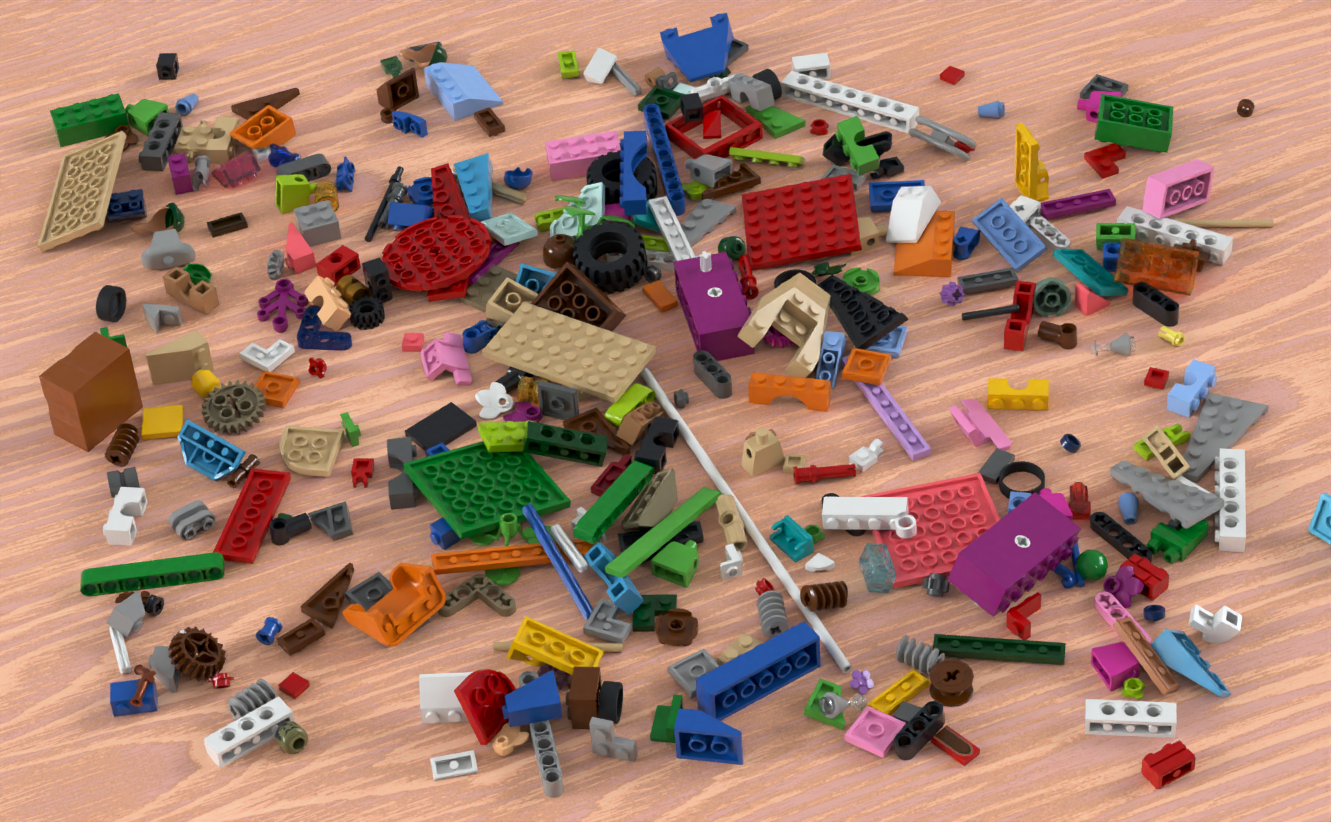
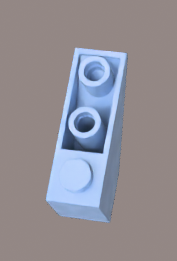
M825 331L816 379L831 381V389H834L842 366L841 358L845 355L847 340L844 333Z

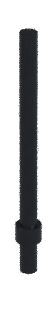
M401 166L397 167L389 180L387 191L364 238L367 242L372 241L378 228L377 223L388 203L387 196L392 192L393 184L401 182V176L404 168Z

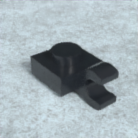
M897 156L880 160L879 169L873 170L874 173H870V176L873 180H876L883 174L893 176L904 173V165Z

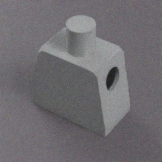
M704 154L695 160L689 158L685 166L686 169L691 170V179L713 188L718 180L732 171V160Z

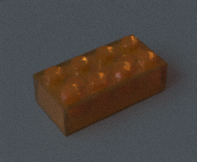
M1122 238L1118 249L1113 282L1133 286L1138 282H1146L1157 290L1190 296L1194 288L1199 251Z

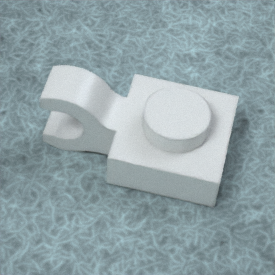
M875 439L868 449L864 446L848 457L849 463H855L856 468L861 472L866 471L878 462L877 456L884 452L880 448L883 442Z

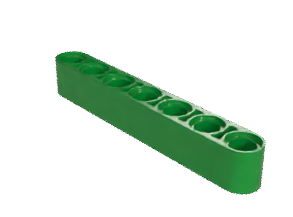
M634 460L577 522L573 536L590 544H595L650 483L654 475V467Z
M213 552L89 568L81 572L80 591L85 596H99L219 580L224 576V557L220 553Z

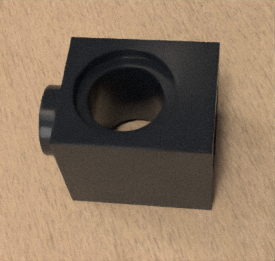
M177 53L159 54L156 64L159 80H174L177 78L179 71Z
M699 94L681 95L680 109L685 123L702 121L703 105Z

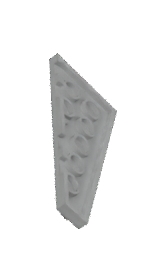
M1208 393L1183 457L1191 468L1181 476L1191 482L1198 483L1211 470V466L1215 463V457H1219L1220 448L1231 449L1247 433V429L1251 425H1255L1261 415H1265L1268 412L1269 405Z
M1120 461L1118 464L1110 467V476L1123 485H1130L1134 493L1143 494L1144 500L1161 512L1170 513V518L1174 521L1180 520L1185 529L1224 507L1225 499L1217 497L1213 493H1206L1197 487H1191L1183 484L1181 481L1169 479L1163 474H1156L1144 467L1135 466L1128 461Z

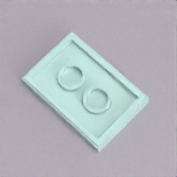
M513 213L481 221L487 228L489 235L504 246L538 236L537 229Z

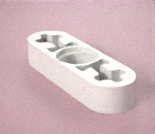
M1034 217L1030 220V229L1053 252L1056 249H1070V240L1045 218ZM1052 234V235H1054V236L1048 237V236H1045V235Z

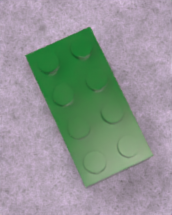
M119 93L50 110L60 147L115 133V129L121 125L129 126L127 114Z

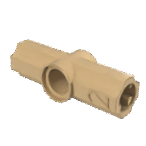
M723 494L716 501L720 515L719 523L724 529L728 545L733 544L736 551L741 552L746 549L748 544L744 533L745 525L740 519L734 497L731 494Z

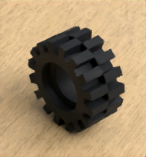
M364 296V299L359 297L357 298L358 301L353 300V304L349 305L351 323H353L354 327L357 326L358 329L362 327L364 330H367V327L374 329V325L378 327L379 323L382 324L383 320H385L382 301L377 297L375 299L373 296L369 298Z

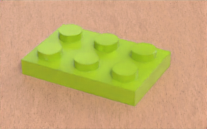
M489 421L487 423H479L478 431L488 452L523 451V439L528 421Z

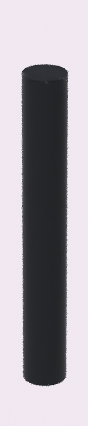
M1016 304L962 313V320L1020 312V305Z

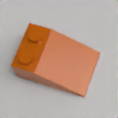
M268 105L232 130L229 135L252 149L284 144L296 135V131L291 117Z

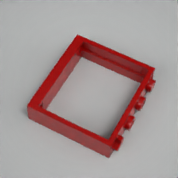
M723 95L703 104V114L720 110L721 114L742 129L705 149L684 135L685 132L703 124V120L685 123L682 115L665 124L668 140L694 160L704 154L727 158L730 156V147L744 149L763 139L762 123Z

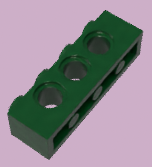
M528 421L523 439V452L602 467L607 453V436Z

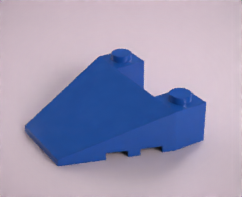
M727 12L710 17L712 24L710 28L679 36L677 27L660 32L667 59L672 61L674 66L679 68L681 73L690 82L725 72L728 53L731 52V42L734 41Z

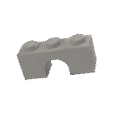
M738 73L728 80L732 100L740 103L749 100L751 108L759 111L775 105L770 84L744 73Z

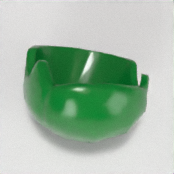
M188 263L183 269L190 274V279L194 285H197L202 280L207 283L211 280L212 274L204 265Z
M1086 550L1076 559L1075 569L1087 580H1099L1107 573V559L1097 550Z

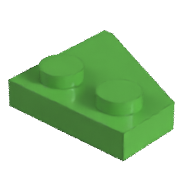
M820 678L804 709L803 715L843 730L845 726L843 711L835 718L830 719L825 716L821 706L822 698L827 692H832L841 697V686Z

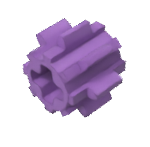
M949 282V284L943 285L939 293L942 297V303H948L949 306L962 303V298L965 296L963 286L956 285V282Z

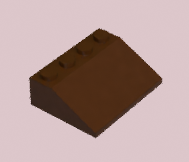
M569 262L563 265L531 302L532 305L611 332L627 316L589 278Z

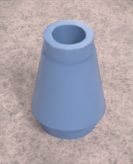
M190 94L179 99L175 106L176 111L180 115H189L199 101L198 96Z
M996 101L978 106L979 117L998 119L1004 117V102Z
M1130 492L1123 493L1118 500L1124 523L1127 525L1137 522L1139 499L1134 493Z

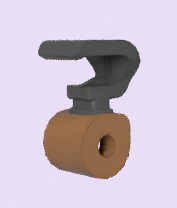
M657 67L645 74V80L652 88L656 85L673 90L678 85L675 72L665 75L664 71ZM672 77L673 83L669 85L668 80Z

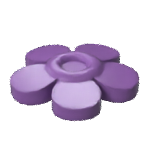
M855 670L852 672V678L854 679L850 681V686L853 689L858 688L860 694H866L868 689L873 688L874 682L868 679L870 678V673L867 670L862 672Z

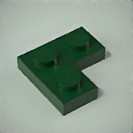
M677 594L641 595L644 602L633 611V632H653L655 616H660L661 614L663 616L668 614V610L677 608Z

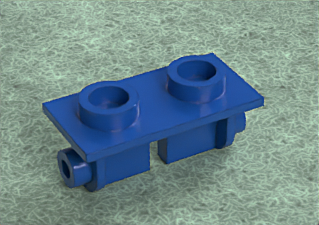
M346 156L344 157V162L337 166V178L334 187L337 191L348 188L352 192L356 169Z

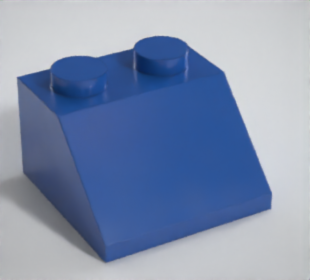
M390 202L388 224L392 225L393 229L404 230L405 227L434 217V208L429 206Z

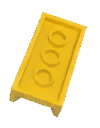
M1023 123L1016 124L1015 185L1023 196L1039 202L1049 199V176L1044 163L1038 158L1039 142L1033 138L1030 129H1027Z
M525 616L506 657L508 660L523 661L526 664L538 667L549 664L572 675L574 666L597 667L604 651ZM527 656H531L533 659L529 660Z

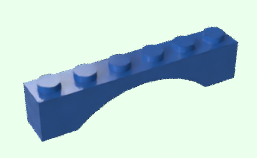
M646 130L624 131V139L620 140L621 161H624L620 162V196H623L620 197V208H624V215L647 214L646 188L636 180L633 173L639 163L647 157Z

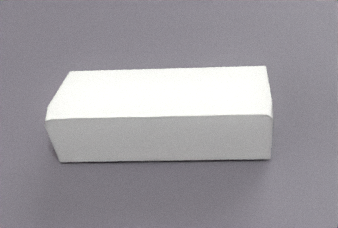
M598 48L583 73L587 82L602 84L614 65L617 56Z
M474 750L430 758L434 781L478 772Z

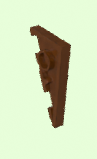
M292 88L232 105L231 109L235 114L248 120L268 105L279 109L299 96V89Z
M742 163L738 171L732 170L728 175L718 180L716 187L713 189L708 187L701 193V199H712L725 194L736 193L745 188H752L755 185L761 184V177L745 163Z
M597 407L563 421L564 428L607 436L608 448L622 454H631L630 447L623 439L616 436L617 431Z
M348 563L300 606L301 612L332 629L344 601L345 592L348 590L355 571L353 564Z

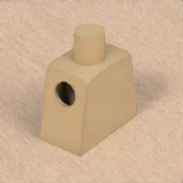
M871 217L858 218L862 250L850 252L851 256L878 247L879 236L887 235L886 225L875 226Z
M758 428L756 436L744 442L742 467L752 478L784 463L785 458L780 441L766 428Z

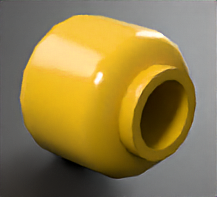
M208 369L198 370L191 378L192 389L202 398H208V392L215 393L214 387L218 389L220 387V380Z

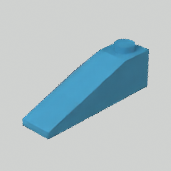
M1166 628L1150 644L1165 665L1219 696L1229 697L1231 695L1219 676L1208 670L1211 665L1208 661L1198 656L1201 651L1184 631Z

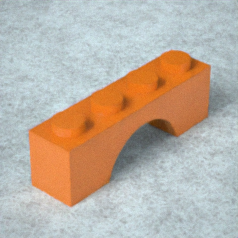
M752 372L748 384L749 403L769 405L774 398L786 395L801 400L808 410L828 412L831 401V381Z

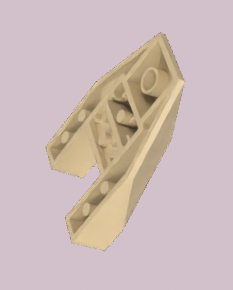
M798 273L759 300L739 332L738 337L753 348L765 336L769 327L773 326L799 346L785 372L792 377L806 378L820 358L824 333L827 328L831 295L803 274Z

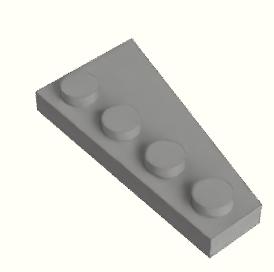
M701 199L681 225L690 247L692 248L701 241L704 234H710L718 223H724L727 216L734 215L737 212L736 206L711 199Z

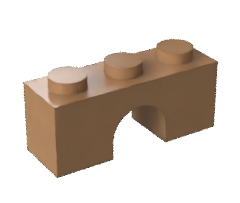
M177 266L163 275L165 290L168 295L205 315L219 305L216 287L202 280L197 285H194L190 279V274Z

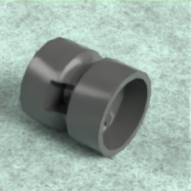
M136 467L126 468L123 472L119 470L107 472L112 498L118 495L120 487L140 488Z

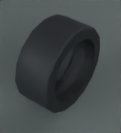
M105 285L100 290L96 301V313L99 319L108 322H118L121 319L127 302L126 293L123 288Z
M604 681L599 696V718L618 724L623 706V685L621 682Z

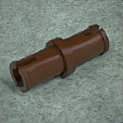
M254 454L249 455L226 479V481H229L227 484L232 488H236L244 479H247L251 469L260 464L259 458Z

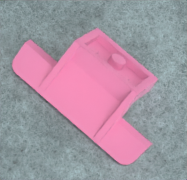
M446 332L443 335L444 340L436 338L420 352L426 377L431 381L446 369L449 372H453L456 385L471 384L470 368L462 339L458 334Z
M961 400L962 405L969 413H966L964 409L960 411L956 405L949 409L956 424L975 447L992 441L1000 450L1005 451L1011 448L1012 442L978 400Z

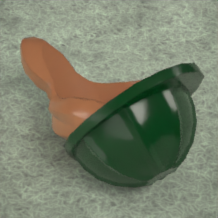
M440 42L429 44L420 51L411 49L400 51V55L403 58L414 60L422 69L432 64L446 63L447 53L439 45Z
M169 203L166 207L159 209L148 223H139L133 226L132 231L145 234L147 232L154 233L176 229L178 233L184 227L185 217L175 203Z

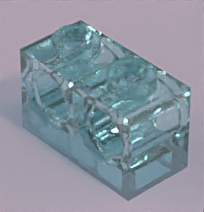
M867 543L858 561L868 592L888 593L897 575L887 545Z

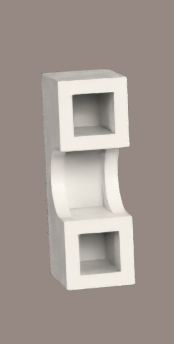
M120 487L118 495L114 497L113 508L109 510L107 524L105 523L103 526V535L106 536L108 544L132 546L137 533L134 517H143L148 503L144 488Z

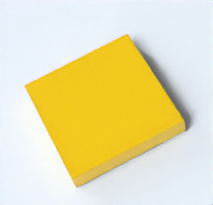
M183 405L144 408L142 439L177 437L183 427Z

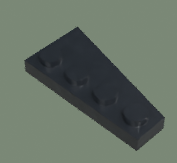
M700 521L687 525L643 562L652 560L653 557L673 541L683 545L688 540H692L696 544L704 542ZM651 529L618 534L621 553Z

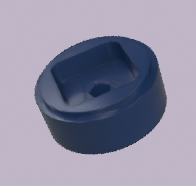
M1064 434L1060 439L1064 449L1071 453H1076L1081 447L1080 441L1072 434Z
M1161 605L1146 606L1143 609L1144 618L1153 622L1165 618V608Z

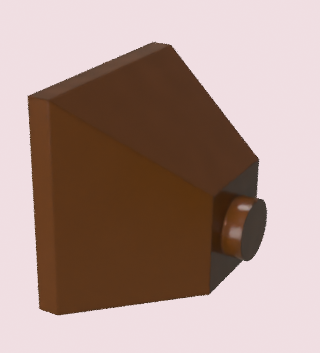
M415 68L405 71L376 89L378 103L381 106L397 110L419 98Z

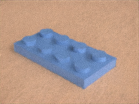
M1000 198L972 219L977 229L980 230L1017 273L1047 251V247L1003 198Z

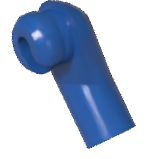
M1061 563L1056 566L1054 572L1062 577L1063 587L1067 589L1072 588L1076 584L1075 572Z

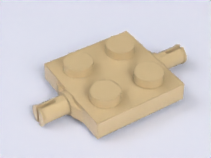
M201 120L198 127L183 126L174 147L175 154L185 153L187 155V163L189 161L192 163L194 156L207 155L206 147L209 139H215L214 129L206 127L207 121Z

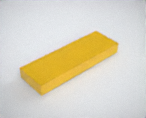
M913 669L870 701L867 706L890 716L898 710L903 701H910L927 688L929 680Z

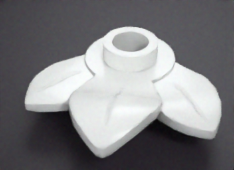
M492 382L490 390H481L475 394L476 400L484 406L479 414L480 418L495 419L500 413H506L513 407L512 397L506 394L505 387L498 382ZM502 400H506L504 405H500Z

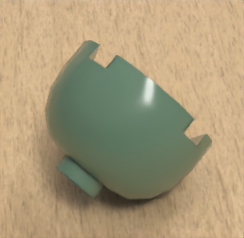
M1046 278L1036 284L1033 306L1038 314L1044 317L1056 314L1055 317H1058L1068 310L1071 304V293L1063 281L1057 278Z

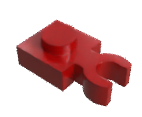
M354 458L351 470L354 488L360 482L364 484V488L368 487V478L373 476L374 458Z

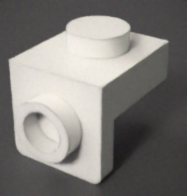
M733 544L726 545V562L720 564L722 580L742 575L743 558L741 552L736 551Z

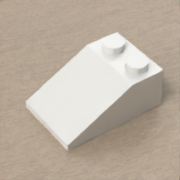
M931 186L900 188L892 204L886 236L887 243H917L941 203Z

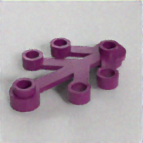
M289 279L278 280L275 290L258 301L261 310L257 312V316L261 322L269 320V314L278 309V316L272 320L273 328L278 333H284L289 326L286 318V308L295 312L297 319H305L307 317L305 306L308 305V298L306 295L295 291L294 285ZM288 295L296 299L297 304L287 299ZM280 296L278 300H276L272 304L270 303V301Z

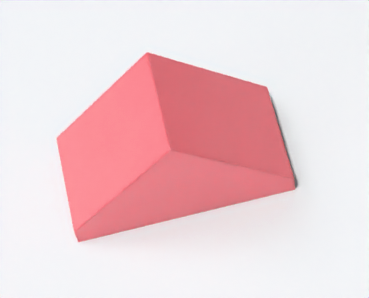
M1077 282L1075 287V307L1084 315L1088 316L1110 305L1111 302L1104 296H1098L1089 287Z

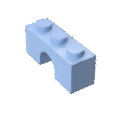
M1193 359L1185 370L1184 385L1176 383L1168 393L1167 410L1189 417L1193 411H1196L1202 398H1206L1209 388L1213 387L1216 383V367Z

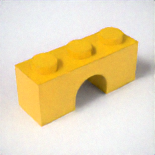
M988 378L987 409L1048 410L1049 379H1029L1028 386L1018 390L1009 386L1008 378Z

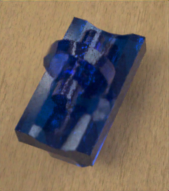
M275 143L270 144L271 154L268 156V161L273 167L301 159L299 154L289 152L288 148L284 146L280 147Z

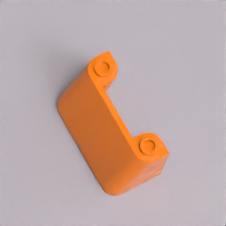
M400 563L390 574V582L394 589L367 611L359 604L349 605L342 611L345 619L349 624L383 645L397 646L445 604L446 594L431 566Z

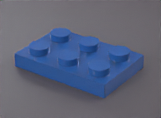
M924 180L869 183L871 212L891 211L893 200L901 187L925 186Z

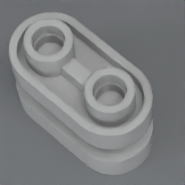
M200 500L174 511L168 519L169 525L182 540L192 539L211 529L216 522L214 514Z

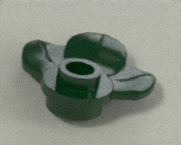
M829 262L814 265L815 270H813L812 274L818 275V277L838 274L842 272V267H845L846 264L831 267Z

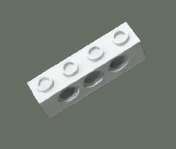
M278 696L204 738L206 752L221 769L274 739L276 731L283 723L288 721L295 722L293 712Z
M1086 699L1085 734L1176 738V703Z

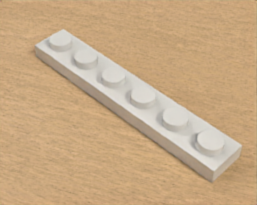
M667 196L650 199L649 207L674 261L695 258Z

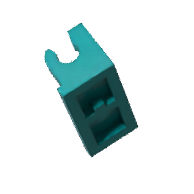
M786 515L783 519L772 525L771 528L773 530L778 528L779 530L770 535V540L795 563L814 553L813 537L790 516Z

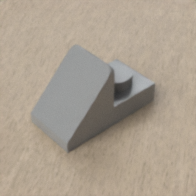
M146 303L142 305L145 320L156 333L159 332L162 324L181 326L183 322L180 307Z

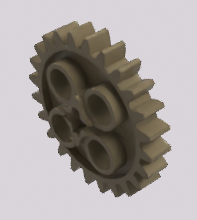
M237 380L232 385V382L229 381L228 386L222 383L220 389L214 387L215 393L208 392L209 398H204L205 403L202 404L203 410H201L205 423L208 424L209 428L213 427L214 432L220 429L221 434H224L225 431H228L229 435L233 431L239 434L241 429L247 432L246 427L248 426L254 428L253 422L260 423L259 417H264L263 412L266 411V401L263 392H260L259 387L255 388L253 383L248 385L247 381H244L240 384L239 380ZM227 397H230L232 399L234 407L238 411L240 418H237L233 406L230 404L229 399Z

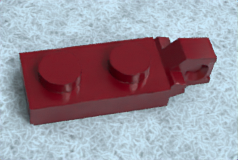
M624 454L619 462H611L591 486V493L601 497L632 463V456Z

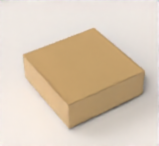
M786 454L783 473L793 474L794 466L805 468L806 455Z

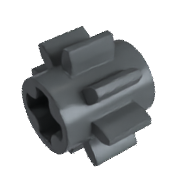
M930 573L929 578H924L922 588L927 589V595L942 597L943 592L949 591L950 582L945 581V575Z

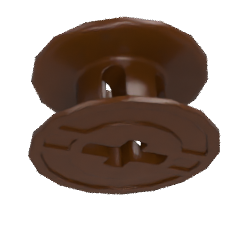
M953 659L943 660L935 664L929 675L931 681L929 691L934 701L948 707L961 706L967 703L972 698L974 692L972 669L966 663Z

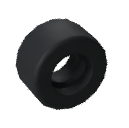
M765 69L752 76L771 85L774 100L781 97L782 87L780 81L771 69Z

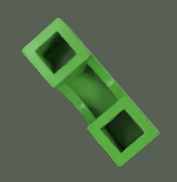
M858 116L837 123L835 134L838 141L843 143L842 147L845 155H849L851 159L852 169L856 170L859 176L879 169V157L873 145L864 147L857 145L858 142L865 140V129Z

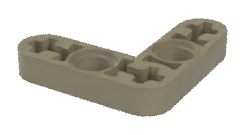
M478 574L448 592L445 604L438 610V613L443 617H450L479 598L499 615L508 617L516 612L515 599L485 575ZM462 593L468 594V596L465 598L458 597V595ZM491 593L498 594L494 598L488 597V595Z

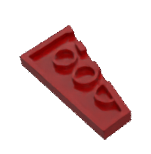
M449 163L431 168L434 217H438V220L447 219L448 215L463 216V219L470 220Z

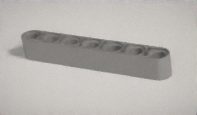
M534 671L523 672L519 676L520 687L538 678V674ZM547 720L530 723L528 727L544 793L551 798L559 797L564 791L550 722Z

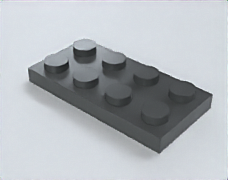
M378 572L346 591L345 595L346 599L352 604H359L367 611L394 588L391 582ZM429 619L426 620L415 631L430 623Z

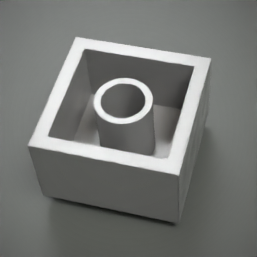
M329 200L293 209L296 227L310 247L341 239L339 221Z

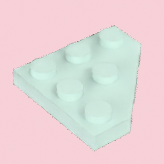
M602 182L584 186L578 197L586 201V204L581 203V209H587L595 213V215H585V223L592 226L597 224L600 217L605 215V185ZM570 202L568 204V206H574L578 208V206L573 202ZM564 209V214L550 225V237L557 234H566L576 240L578 216L572 218Z

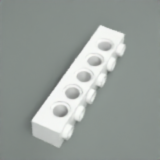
M1126 206L1117 219V223H1135L1136 240L1174 251L1177 245H1182L1183 242L1190 243L1191 239L1197 240L1196 246L1202 247L1204 252L1211 253L1208 261L1222 266L1232 253L1233 237L1166 217L1159 219L1129 206Z
M1220 448L1219 457H1215V469H1218V471H1215V483H1218V485H1215V495L1225 499L1224 507L1215 512L1219 513V515H1215V527H1219V530H1215V542H1219V551L1245 552V449Z

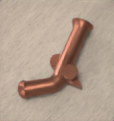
M136 665L134 672L137 675H142V677L137 682L138 688L130 703L136 707H141L147 686L154 682L155 678L153 676L156 672L150 671L142 665Z

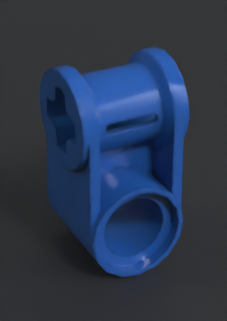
M966 227L959 228L958 233L953 238L955 245L953 256L956 259L965 260L970 257L974 248L979 243L980 230Z
M481 320L470 328L465 329L462 333L465 352L477 353L487 346L499 330L490 327L485 320Z

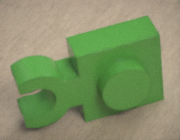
M348 412L340 414L342 426L346 431V436L351 446L359 445L358 437L361 436L359 426L354 425Z

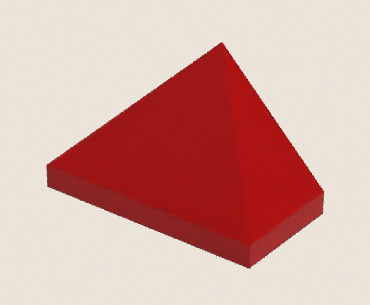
M721 111L703 114V139L721 138Z

